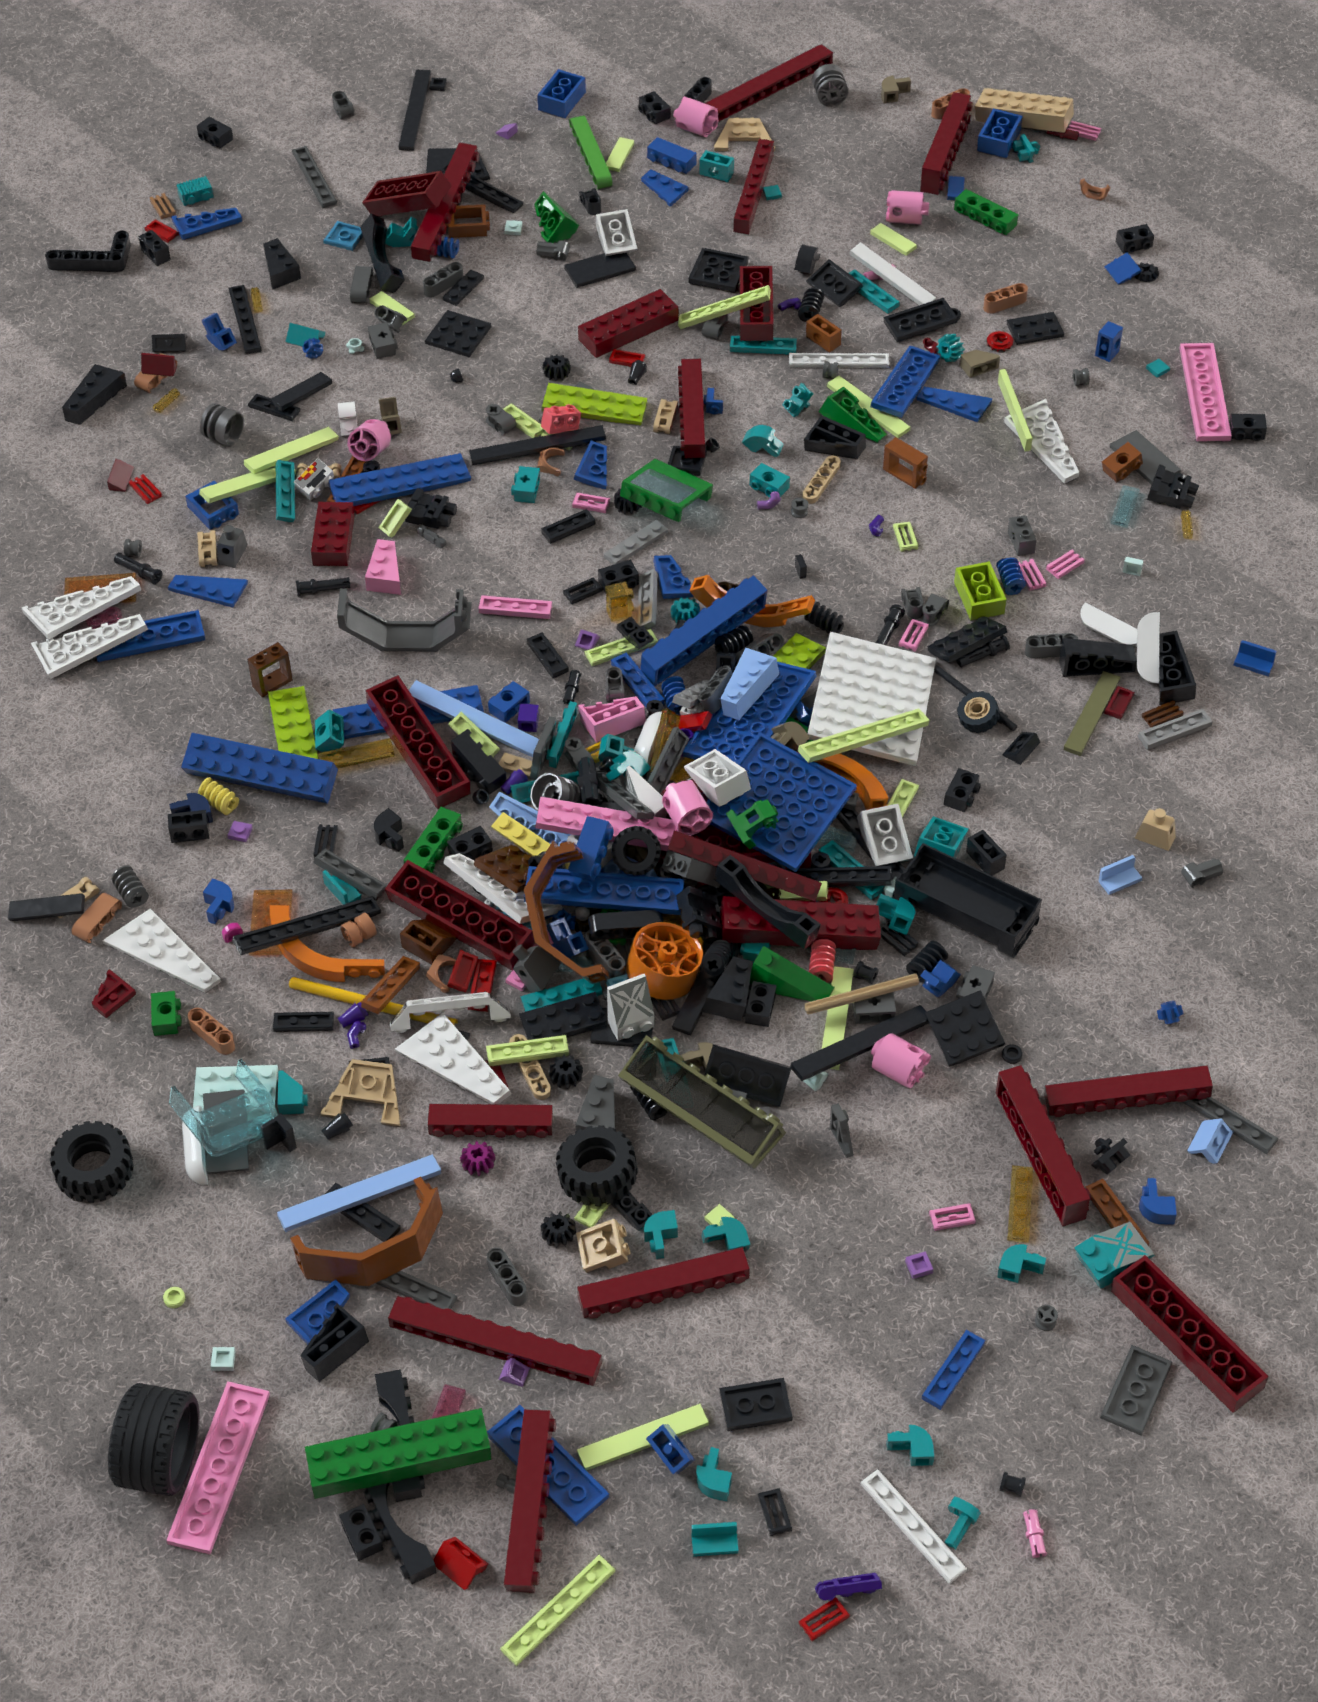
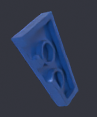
M651 169L641 177V181L657 193L670 207L689 190L688 186Z
M590 441L576 470L574 480L601 489L607 488L606 445Z
M671 555L654 556L653 563L655 570L658 572V582L662 598L694 597L689 591L691 588L690 580L681 573L682 569Z
M335 1279L286 1317V1323L308 1345L313 1336L317 1335L322 1329V1323L325 1319H329L334 1312L336 1303L344 1307L350 1295Z

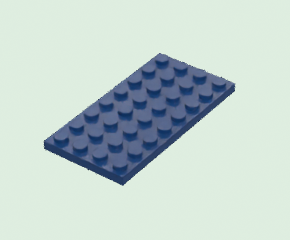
M777 662L779 675L742 718L737 720L725 716L721 706L717 712L712 714L706 730L695 732L685 746L682 753L683 757L696 760L716 749L736 763L759 732L771 737L774 735L771 729L785 723L817 677L816 671Z

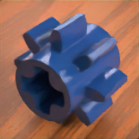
M309 338L303 344V352L306 353L307 358L317 359L323 353V346L320 344L319 339Z
M560 910L557 915L553 914L552 922L565 918L569 929H575V916H571V913L568 914L566 910Z
M1175 1001L1161 1003L1160 1010H1157L1159 1020H1164L1165 1024L1180 1021L1179 1016L1184 1014L1182 1005H1176Z

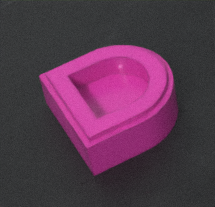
M230 923L222 930L225 943L231 942L233 936L243 934V930L238 923Z

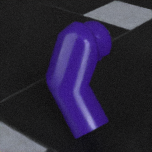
M787 299L778 304L777 307L781 311L793 305L795 309H799L801 299Z
M877 515L869 524L871 534L876 537L880 536L883 532V528L881 529L880 525L884 518L881 515Z
M356 1021L349 1029L347 1037L350 1049L360 1047L358 1034L359 1032L364 1033L366 1030L364 1022Z

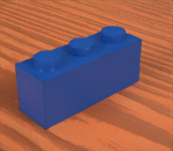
M659 137L647 147L648 159L652 162H658L665 167L675 169L677 172L687 174L697 164L696 152Z
M590 816L586 817L577 842V846L582 851L584 859L570 862L568 870L573 876L595 881L596 876L599 875L602 858H605L607 854L608 841L612 839L614 829L609 821Z

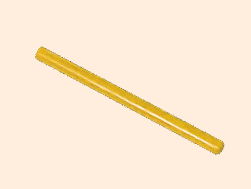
M292 977L289 980V987L291 989L349 1004H357L366 997V995ZM389 1002L381 1012L396 1015L404 1005ZM428 1011L423 1015L409 1013L411 1020L427 1024L440 1015ZM446 1016L453 1025L455 1023L458 1024V1019Z

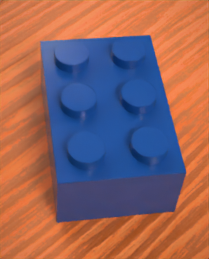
M558 69L537 95L538 110L566 118L586 93L585 77Z
M993 108L978 135L977 151L1007 158L1012 149L1013 141H1016L1021 132L1023 116Z

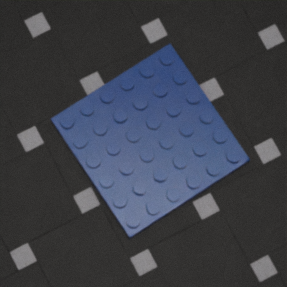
M759 732L736 762V764L747 771L751 789L720 807L709 799L706 803L713 813L710 825L742 842L726 813L733 809L740 815L752 807L756 801L768 799L769 803L777 809L778 816L776 818L778 823H776V829L762 827L753 834L752 839L756 844L753 849L796 872L855 792L857 785L814 761L808 763L800 753ZM757 814L751 817L748 821L751 824L760 817Z

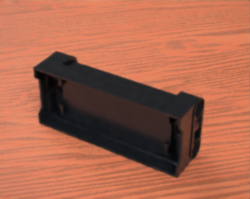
M924 843L920 846L916 856L904 872L900 873L896 878L893 898L896 900L902 897L912 905L998 946V951L1012 958L1016 957L1033 932L1032 928L1037 926L1042 899Z

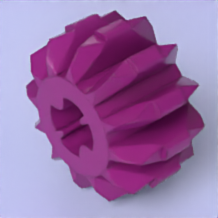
M477 1140L475 1145L468 1143L467 1148L462 1149L460 1157L464 1171L468 1170L470 1175L476 1171L478 1176L481 1175V1171L488 1174V1168L493 1169L496 1160L493 1148L491 1146L487 1147L486 1142L479 1144Z

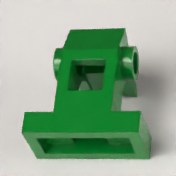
M768 799L756 801L752 807L740 815L733 809L726 813L742 842L749 849L756 846L752 836L758 829L762 827L776 829V823H778L776 818L778 816L777 809L769 803ZM758 814L760 818L750 824L748 820Z

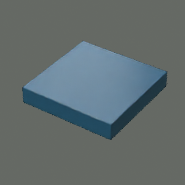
M337 221L323 241L324 244L353 251L363 237L359 226Z

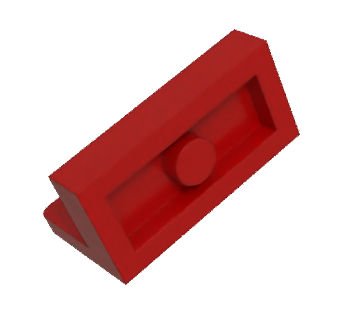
M456 1537L443 1541L433 1559L436 1568L463 1590L468 1589L475 1575L484 1572L489 1565Z

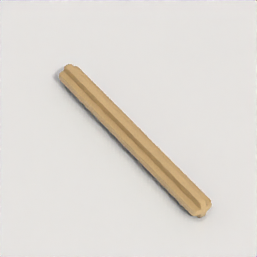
M911 974L805 1003V1011L807 1014H813L916 986L919 984V978L917 974Z

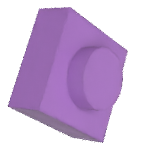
M234 821L228 833V839L247 842L252 830V824Z
M926 1251L905 1258V1263L912 1279L933 1273V1267Z

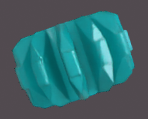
M956 333L943 335L938 340L939 344L936 346L939 349L938 353L941 354V359H945L946 362L957 361L965 350L962 347L963 342L960 341L961 337H957Z
M681 597L679 601L675 600L673 605H671V618L675 620L676 624L678 620L687 621L689 618H694L700 612V605L696 603L695 599L690 600L689 597L686 599Z

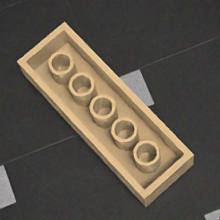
M984 88L975 105L976 121L986 123L994 108L1022 115L1023 128L1064 133L1074 115L1072 98L995 90L992 88Z

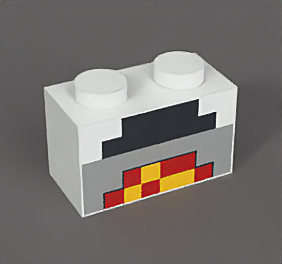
M317 458L294 481L296 489L311 501L313 498H317L326 486H329L328 480L335 477L333 470Z

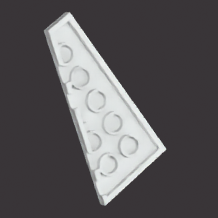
M1044 399L1022 409L1033 438L1031 450L1063 483L1077 478L1079 471L1069 454L1068 446L1064 443V438L1058 424L1053 419L1052 411L1048 408L1047 400ZM1011 415L1006 416L1004 423L1018 436Z
M130 576L110 582L109 586L100 588L98 585L92 587L93 590L83 593V590L56 597L54 601L49 603L42 601L37 603L38 606L31 608L25 606L21 608L28 619L49 640L141 591V586Z
M138 614L120 619L115 624L108 625V623L101 624L100 628L92 629V627L66 633L62 638H51L49 640L46 639L47 642L38 644L36 641L31 644L49 678L52 679L148 630L141 615Z
M151 909L102 940L103 944L126 953L140 962L167 973L171 977L178 978L200 991L207 992L221 982L220 978Z
M441 1013L395 1048L397 1053L410 1058L416 1064H421L438 1076L456 1083L462 1089L474 1093L477 1097L490 1104H500L512 1094L444 1013Z

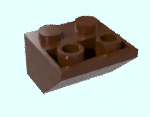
M426 919L412 920L400 933L402 948L431 965L438 954L443 955L457 939L456 936Z

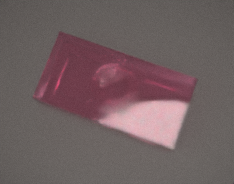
M445 1384L432 1419L459 1413L466 1390Z

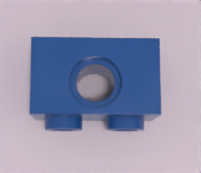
M1110 321L1098 332L1096 357L1108 362L1115 357L1120 350L1123 327Z
M512 681L496 696L490 698L488 701L489 713L506 723L519 712L520 704L530 703L529 691Z
M662 1424L646 1438L672 1474H679L695 1461L669 1424Z

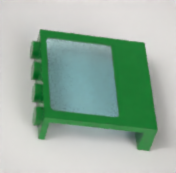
M653 459L622 481L620 496L676 522H680L682 510L697 498L706 502L711 498L713 484L662 461Z

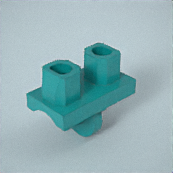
M1022 134L1020 135V140L1013 141L1012 149L1014 152L1018 151V159L1020 161L1028 160L1029 163L1034 162L1032 157L1034 154H1038L1040 144L1037 141L1029 142L1026 135Z
M803 383L795 386L792 390L793 395L791 398L785 399L782 404L793 417H797L804 407L808 408L810 406L808 401L814 394Z

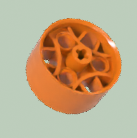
M667 922L648 924L636 933L626 962L627 976L630 979L645 974L649 993L653 998L662 1000L680 998L686 995L695 983L702 963L703 949L698 939L690 937V932L679 925Z

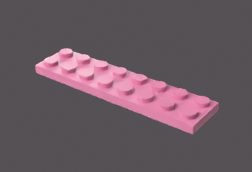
M1214 343L1180 344L1179 349L1196 441H1231L1232 435Z
M540 797L535 826L537 829L580 836L586 817L590 816L610 822L614 829L613 837L609 840L614 842L615 837L622 830L632 826H642L656 834L663 851L669 850L668 846L674 830L679 832L672 819L660 817L636 819L627 811ZM633 839L627 843L647 848L645 842L640 839Z
M227 1381L167 1537L168 1545L211 1555L270 1397L269 1391Z

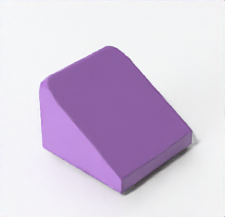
M517 124L504 125L496 134L509 139L517 133Z
M581 629L575 646L586 650L593 649L600 636Z
M510 1358L505 1362L499 1380L523 1387L530 1368L516 1359Z

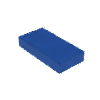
M949 176L947 200H955L964 191L965 177Z

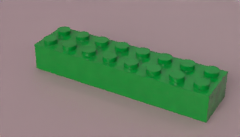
M482 1408L305 1446L314 1499L492 1460Z

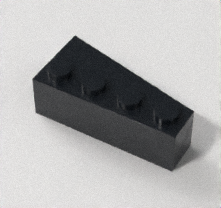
M95 364L62 406L65 421L81 425L98 408L104 406L110 398L115 397L121 389L127 387L125 373Z

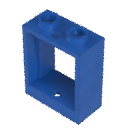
M215 480L185 496L187 507L209 530L218 528L222 523L233 520L239 515L238 505L231 497L221 499L227 506L210 515L201 507L207 501L199 494L200 489L217 484Z

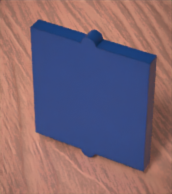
M1128 253L1115 258L1114 261L1104 266L1118 285L1131 280L1132 277L1142 272Z

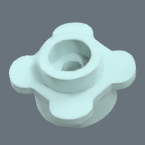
M352 338L346 344L350 354L365 350V347L362 346V341L358 338Z

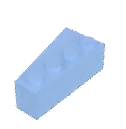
M745 648L720 698L725 716L740 720L779 675L776 657Z

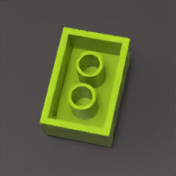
M990 561L957 567L955 569L954 584L970 621L984 616L992 617L1005 614L1007 599Z

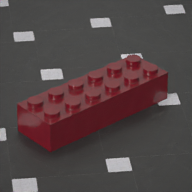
M441 171L379 180L375 183L362 204L370 214L372 213L376 216L435 209L440 205L443 197L448 194V190L452 185Z
M740 266V294L768 285L771 289L770 300L740 310V341H773L772 266Z
M659 289L579 325L578 340L595 358H598L613 351V349H618L679 320V307Z

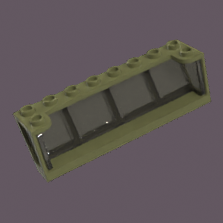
M646 1035L618 1076L621 1080L755 1169L786 1134L780 1119L771 1113L767 1116V1113L759 1107L753 1109L749 1106L750 1102L744 1097H735L732 1095L733 1091L725 1085L720 1087L716 1084L717 1080L709 1074L706 1076L699 1073L700 1069L692 1063L687 1065L683 1062L684 1058L674 1052L672 1055L667 1052L668 1048L660 1039L655 1036L651 1039Z

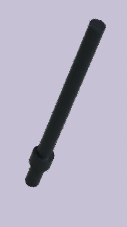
M938 665L934 667L936 674L965 696L969 693H974ZM1001 711L997 722L999 724L1003 723L1009 729L1015 731L1017 725Z

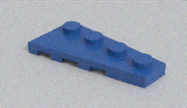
M237 208L216 210L215 213L206 211L196 216L185 214V217L181 218L171 216L172 222L182 240L243 222Z
M925 386L917 396V400L975 422L981 419L992 403V398Z
M175 575L168 586V590L233 608L247 586L248 580Z

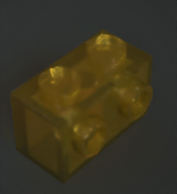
M626 582L605 586L606 611L610 621L614 622L632 617V611H634V605L631 600L634 599L632 588H628Z

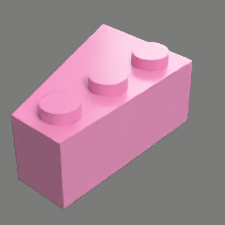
M377 539L365 575L367 591L401 595L395 541Z
M636 696L615 699L613 703L608 704L596 702L594 706L585 707L584 704L578 705L580 721L595 742L601 741V738L606 734L615 736L644 725L646 721L644 706Z

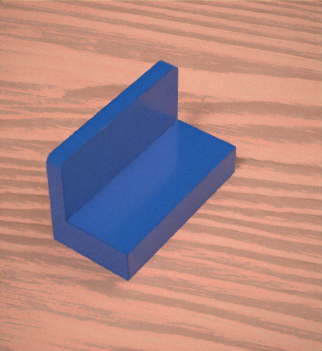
M1242 640L1233 666L1269 676L1277 651Z

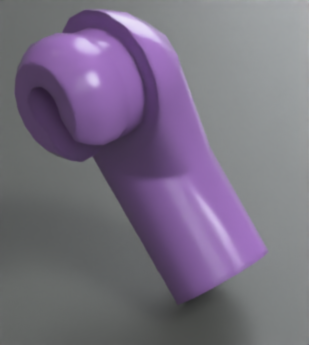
M771 492L769 500L757 501L758 510L775 507L781 500L779 492Z

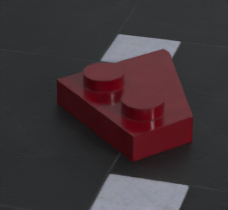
M110 969L106 973L107 978L104 984L101 983L98 989L99 992L92 1001L93 1008L105 1018L109 1017L136 995L135 989Z

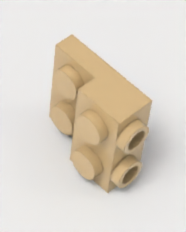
M615 1218L576 1233L582 1266L586 1273L603 1266H607L610 1269L628 1262L627 1256L631 1252L628 1244L624 1243V1237L627 1236L624 1225H620Z

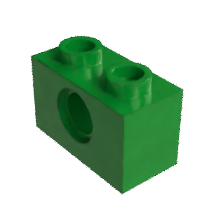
M175 991L151 993V1026L154 1036L178 1034V1027L182 1026L181 1015H178V1010H181V999L176 997Z

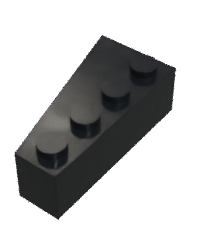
M1177 630L1160 633L1159 705L1172 700L1176 703L1195 699L1196 682Z
M1062 638L1059 663L1062 676L1072 677L1101 675L1103 671L1111 674L1135 672L1137 659L1133 645Z

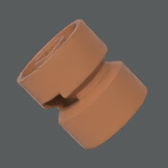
M367 913L355 917L354 922L348 921L340 926L345 940L352 941L349 944L352 948L361 944L363 938L368 940L377 935L376 927Z

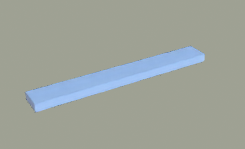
M417 680L409 689L416 702L451 719H454L462 712L485 735L533 757L535 747L539 741L538 738Z
M432 1154L277 1212V1216L285 1232L413 1185V1180L420 1176L424 1181L440 1175L441 1169Z

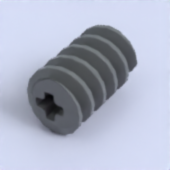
M125 865L118 868L113 873L111 879L125 904L130 908H134L146 903L149 894L132 867Z

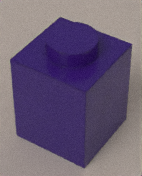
M520 704L518 729L523 732H537L539 705Z

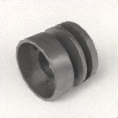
M827 64L819 67L814 72L812 83L821 104L825 106L841 104L847 98L849 88L840 67L834 64Z
M212 403L205 409L200 421L201 435L211 440H217L219 443L227 446H232L235 443L228 439L231 437L237 441L244 428V417L241 412L227 409L225 406L217 403Z
M545 773L534 782L530 797L532 805L538 810L540 797L581 803L582 794L576 782L553 773Z

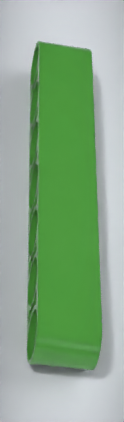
M586 117L569 118V126L572 128L573 136L576 137L578 147L580 146L581 148L580 152L585 157L584 161L589 166L588 170L590 175H593V182L597 185V189L611 187L613 183L610 171Z

